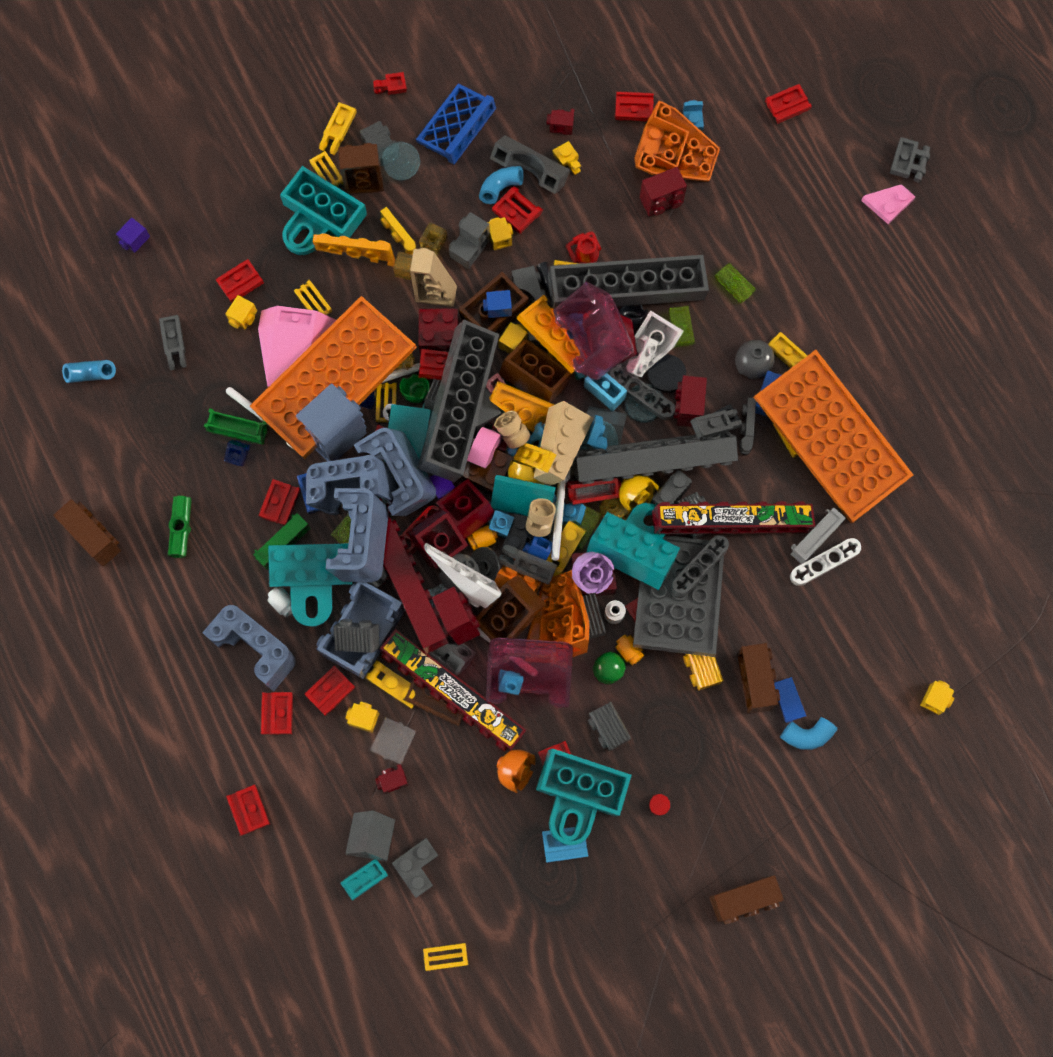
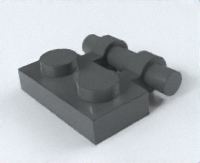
M900 137L890 174L908 179L911 172L915 175L914 181L921 182L922 177L926 173V162L930 159V147L923 146L922 150L917 149L919 142ZM914 158H918V165L913 164Z

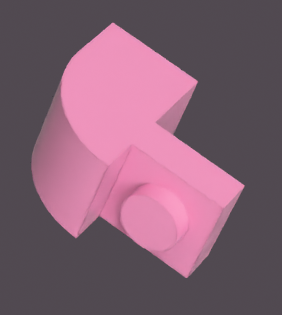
M482 427L473 442L467 461L486 468L491 463L495 449L501 444L503 439L500 436L501 434Z

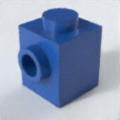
M510 290L486 292L487 299H483L484 311H488V318L512 316Z
M534 536L531 543H526L522 551L547 560L553 542L543 537Z

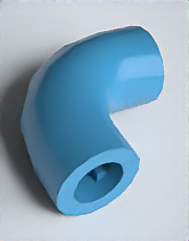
M511 166L493 172L485 179L480 189V200L486 204H494L501 190L509 186L522 185L524 179L522 167Z
M110 360L65 363L62 373L66 383L108 380L114 377L116 367Z
M820 717L817 723L810 729H803L791 721L780 735V738L798 749L813 750L827 743L837 731V727L823 717Z

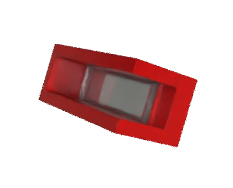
M614 477L612 481L594 480V483L582 484L578 480L568 481L566 483L568 501L575 505L619 498L621 481L617 477Z

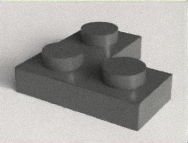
M427 838L392 862L415 898L433 886L422 868L439 855Z

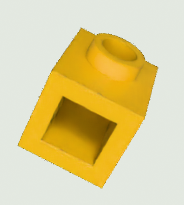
M505 217L494 218L487 222L490 227V241L494 251L512 246L511 235L513 234V229L510 223L507 224Z
M237 295L226 312L228 323L237 329L240 327L246 330L247 326L253 323L257 309L254 303Z
M511 322L498 341L499 348L510 354L524 339H528V332L522 325H515Z
M934 681L930 684L920 706L940 715L944 713L946 708H950L952 705L954 690L949 688L950 685L943 681Z
M360 702L358 705L354 703L353 707H349L347 711V723L349 726L373 733L379 712L371 709L372 705Z

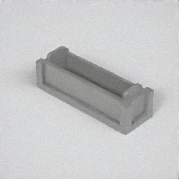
M834 507L831 511L825 510L826 516L797 546L795 544L792 545L793 552L791 555L799 563H805L846 519Z

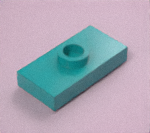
M372 860L343 880L341 885L353 901L386 878L388 874L378 860Z

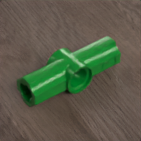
M173 497L172 515L169 521V557H186L188 535L191 531L189 522L192 499L190 497ZM180 523H184V527L181 530L176 531V526Z

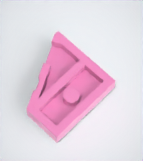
M901 184L865 195L861 201L889 224L915 199V196Z

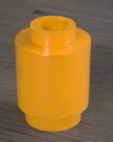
M486 525L468 536L467 540L472 550L475 551L480 547H488L496 543L495 538H498V535Z
M625 634L616 641L618 645L615 648L624 660L633 666L645 655L642 653V648L633 647L634 638L632 635L627 637Z

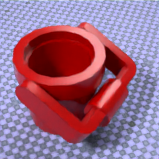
M594 232L581 233L573 237V240L566 244L572 261L579 264L596 263L599 258V251L602 250ZM574 244L577 245L575 248V253H573L571 249V246Z

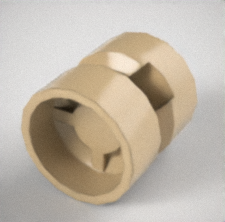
M513 410L500 415L494 423L495 428L503 436V440L511 449L524 445L530 438V432L527 427L521 423L522 420L518 413Z
M543 498L535 499L531 502L525 525L526 530L531 535L544 537L551 532L556 512L555 505Z

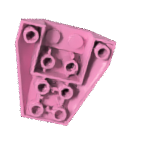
M283 306L262 310L258 332L267 387L288 369L336 319L314 310Z

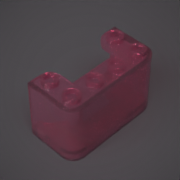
M585 282L553 310L556 324L572 332L574 344L580 352L579 356L573 358V367L578 373L587 375L591 379L599 380L634 352L633 344L613 298L606 291L591 283Z
M495 638L491 640L487 661L486 702L499 704L507 699L508 693L500 692L498 689L500 670L520 673V676H523L524 681L520 693L549 694V703L554 707H569L573 658L572 645L566 642Z

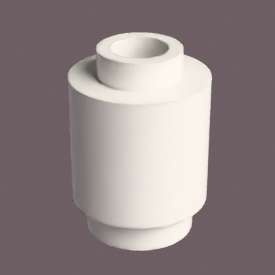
M283 587L272 589L268 594L269 598L267 601L280 615L290 616L292 614L290 595Z
M615 600L606 605L604 616L607 622L611 624L622 622L626 612L624 604ZM613 609L618 610L619 613L614 614V613L612 612V610H613Z

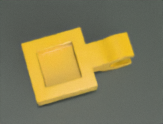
M569 141L553 150V155L560 165L564 167L568 165L574 175L581 172V165L578 162L579 155Z

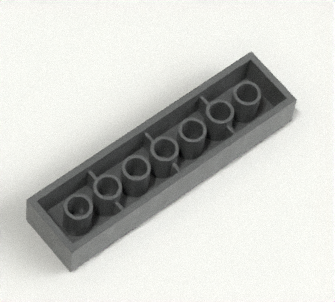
M703 255L550 266L548 272L551 305L555 311L705 300L709 292Z
M463 320L455 328L418 469L452 482H456L463 476L499 334L466 320Z
M727 431L698 439L697 435L694 434L607 446L606 450L601 448L581 449L572 463L573 474L582 484L594 483V480L598 479L612 481L614 477L620 476L623 479L633 478L635 474L650 476L654 474L653 472L657 471L671 473L673 469L679 468L682 471L692 470L694 466L709 468L716 463L730 465L732 461H738L736 436Z

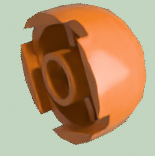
M520 749L511 750L504 756H501L497 762L498 779L501 784L515 793H518L517 789L522 791L533 774L530 768L531 764L535 765L536 763L535 756Z

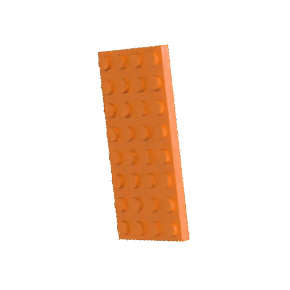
M361 296L250 407L298 454L306 459L317 446L313 437L305 429V426L297 420L296 415L331 383L336 388L340 386L346 392V398L350 402L354 400L360 405L417 346Z
M814 350L753 397L850 523L855 522L913 476L910 469L817 350Z

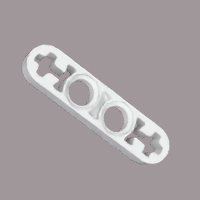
M854 538L847 539L797 566L790 574L791 582L796 586L805 585L856 557L861 551L860 542ZM849 544L851 546H856V548L854 549V553L852 550H850L843 554L842 551L846 550ZM832 552L837 553L840 557V560L836 563L829 559V554ZM812 563H821L822 571L815 572L812 569ZM808 570L809 573L802 578L803 581H801L800 578H795L797 572L799 574H802L803 572Z

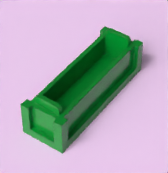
M209 408L208 412L210 415L207 423L204 424L207 432L261 445L264 444L269 428L266 422L262 421L260 423L215 412Z
M298 513L292 514V519L258 551L254 550L253 556L266 570L269 569L268 546L294 545L311 529L309 524Z

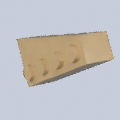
M427 248L414 249L410 273L415 301L454 307L457 285L435 252Z
M565 401L548 408L540 448L555 453L556 457L548 473L535 469L534 478L548 486L565 480L591 426L593 417Z

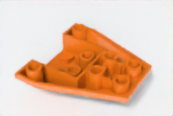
M658 101L645 125L635 155L636 168L651 175H657L678 167L683 179L709 182L720 147L676 108Z
M572 570L552 577L550 584L542 582L539 597L546 603V606L531 622L526 639V661L557 663L587 653L589 618L581 589L575 584L572 578Z

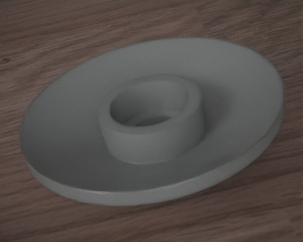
M488 547L476 549L471 557L479 566L480 573L495 581L500 571L498 556Z

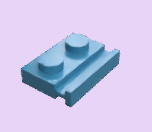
M575 827L563 828L567 836H571L575 830ZM550 830L542 831L546 863L588 857L586 839L576 845H565L558 842Z

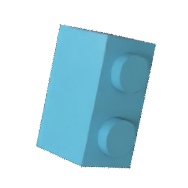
M599 365L584 380V387L612 412L626 399L627 390Z

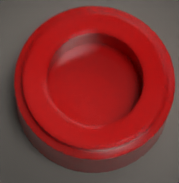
M663 794L654 795L650 799L649 809L657 816L665 815L670 809V801Z

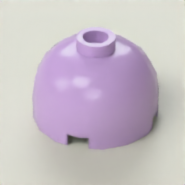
M587 552L579 556L574 562L572 578L575 584L584 592L598 594L606 590L611 584L614 566L611 560L603 554Z

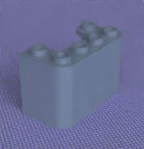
M332 383L296 415L297 420L305 426V429L313 437L317 446L315 450L327 462L338 460L367 434V427L364 424L365 420L362 418L363 414L360 411V406L354 400L350 402L346 398V392L340 386L336 388Z
M381 428L354 444L359 454L366 452L380 460H385L400 488L392 492L394 496L393 503L388 506L392 516H407L435 498L436 489L427 472L418 469L420 459L404 432L390 428Z
M373 455L315 463L308 468L306 474V504L329 515L339 514L338 508L342 502L334 499L335 488H365L387 500L388 504L391 505L394 499L392 492L400 487L387 463Z
M335 488L334 499L342 502L343 509L349 512L351 527L348 549H338V555L335 558L327 559L326 570L342 582H376L380 579L383 572L388 508L369 489Z
M354 582L349 590L351 602L343 607L340 613L342 615L340 620L351 619L352 623L371 620L372 624H379L380 647L373 653L335 651L333 626L339 623L340 620L338 622L335 621L330 629L331 634L328 633L326 636L322 635L319 638L316 646H318L317 651L320 655L364 679L379 656L380 648L394 631L405 609L402 602L367 582Z
M235 605L225 606L203 631V634L219 648L223 644L235 646L242 639L262 655L255 665L254 672L273 692L296 664L295 656L281 641Z

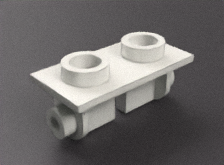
M642 335L641 338L639 337L636 344L639 355L629 359L626 365L628 367L627 371L642 377L648 369L652 355L656 352L658 341Z

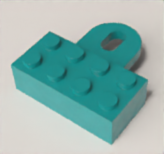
M304 166L299 169L280 194L283 205L295 212L283 229V241L287 249L297 255H307L316 250L313 244L314 234H330L334 237L347 236L350 238L367 215L365 204ZM307 229L310 231L302 243H294V239L301 230Z
M652 503L637 505L626 521L607 512L591 537L586 553L597 552L603 554L611 560L614 568L659 590L676 560L680 547L663 540L666 534H654V526L644 524L645 517L652 515L656 505Z
M349 543L268 546L269 587L290 586L291 612L299 623L305 626H318L324 623L332 611V585L352 584V582H342L326 570L327 559L335 558L338 555V549H348ZM309 596H314L317 599L318 613L314 618H309L306 615L305 601Z
M553 748L548 750L536 791L556 797L549 819V828L553 837L562 844L576 845L583 842L589 836L597 811L614 817L620 816L632 775ZM573 813L577 817V823L574 833L571 836H567L563 828L567 816Z

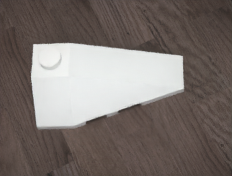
M652 311L648 313L635 335L636 344L642 335L658 341L656 352L649 361L648 369L674 348L684 332ZM629 359L618 364L616 367H622L627 370L628 367L626 365ZM619 373L618 375L614 374V375H615V378H614L615 380H617V379H619V378L622 379V378H621L622 374H620V373Z
M425 543L424 548L427 554L469 599V603L475 607L482 606L487 608L500 597L502 593L495 581Z

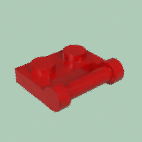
M515 186L492 207V211L500 218L505 217L507 224L510 223L512 228L519 234L543 212L541 207H536L519 193V189ZM515 198L519 203H521V204H522L525 208H527L531 213H530V214L526 213L522 208H520V207H519L516 203H514L511 199Z

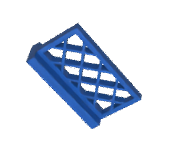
M458 83L416 138L417 143L446 157L448 162L455 165L496 110L494 98L489 95L485 97ZM460 91L467 95L466 98L456 100V96ZM471 101H481L479 106L471 107ZM468 102L469 108L458 110L459 104ZM448 107H456L455 112L446 114L445 110ZM471 114L468 120H460V115ZM458 117L457 123L448 125V118ZM445 119V126L435 128L437 121ZM460 127L458 134L450 136V129ZM447 130V137L437 139L436 133ZM434 134L435 140H424L426 135ZM449 141L450 145L446 150L439 148L440 143Z

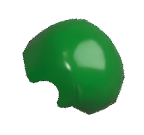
M412 374L408 379L403 378L399 385L402 396L408 402L414 404L424 401L431 387L428 379L420 378L419 375Z
M606 652L595 660L592 669L595 678L599 682L608 685L623 677L626 666L620 654Z

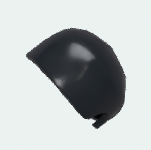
M642 305L623 306L619 309L618 314L632 319L633 330H637L647 317L648 309L644 310Z

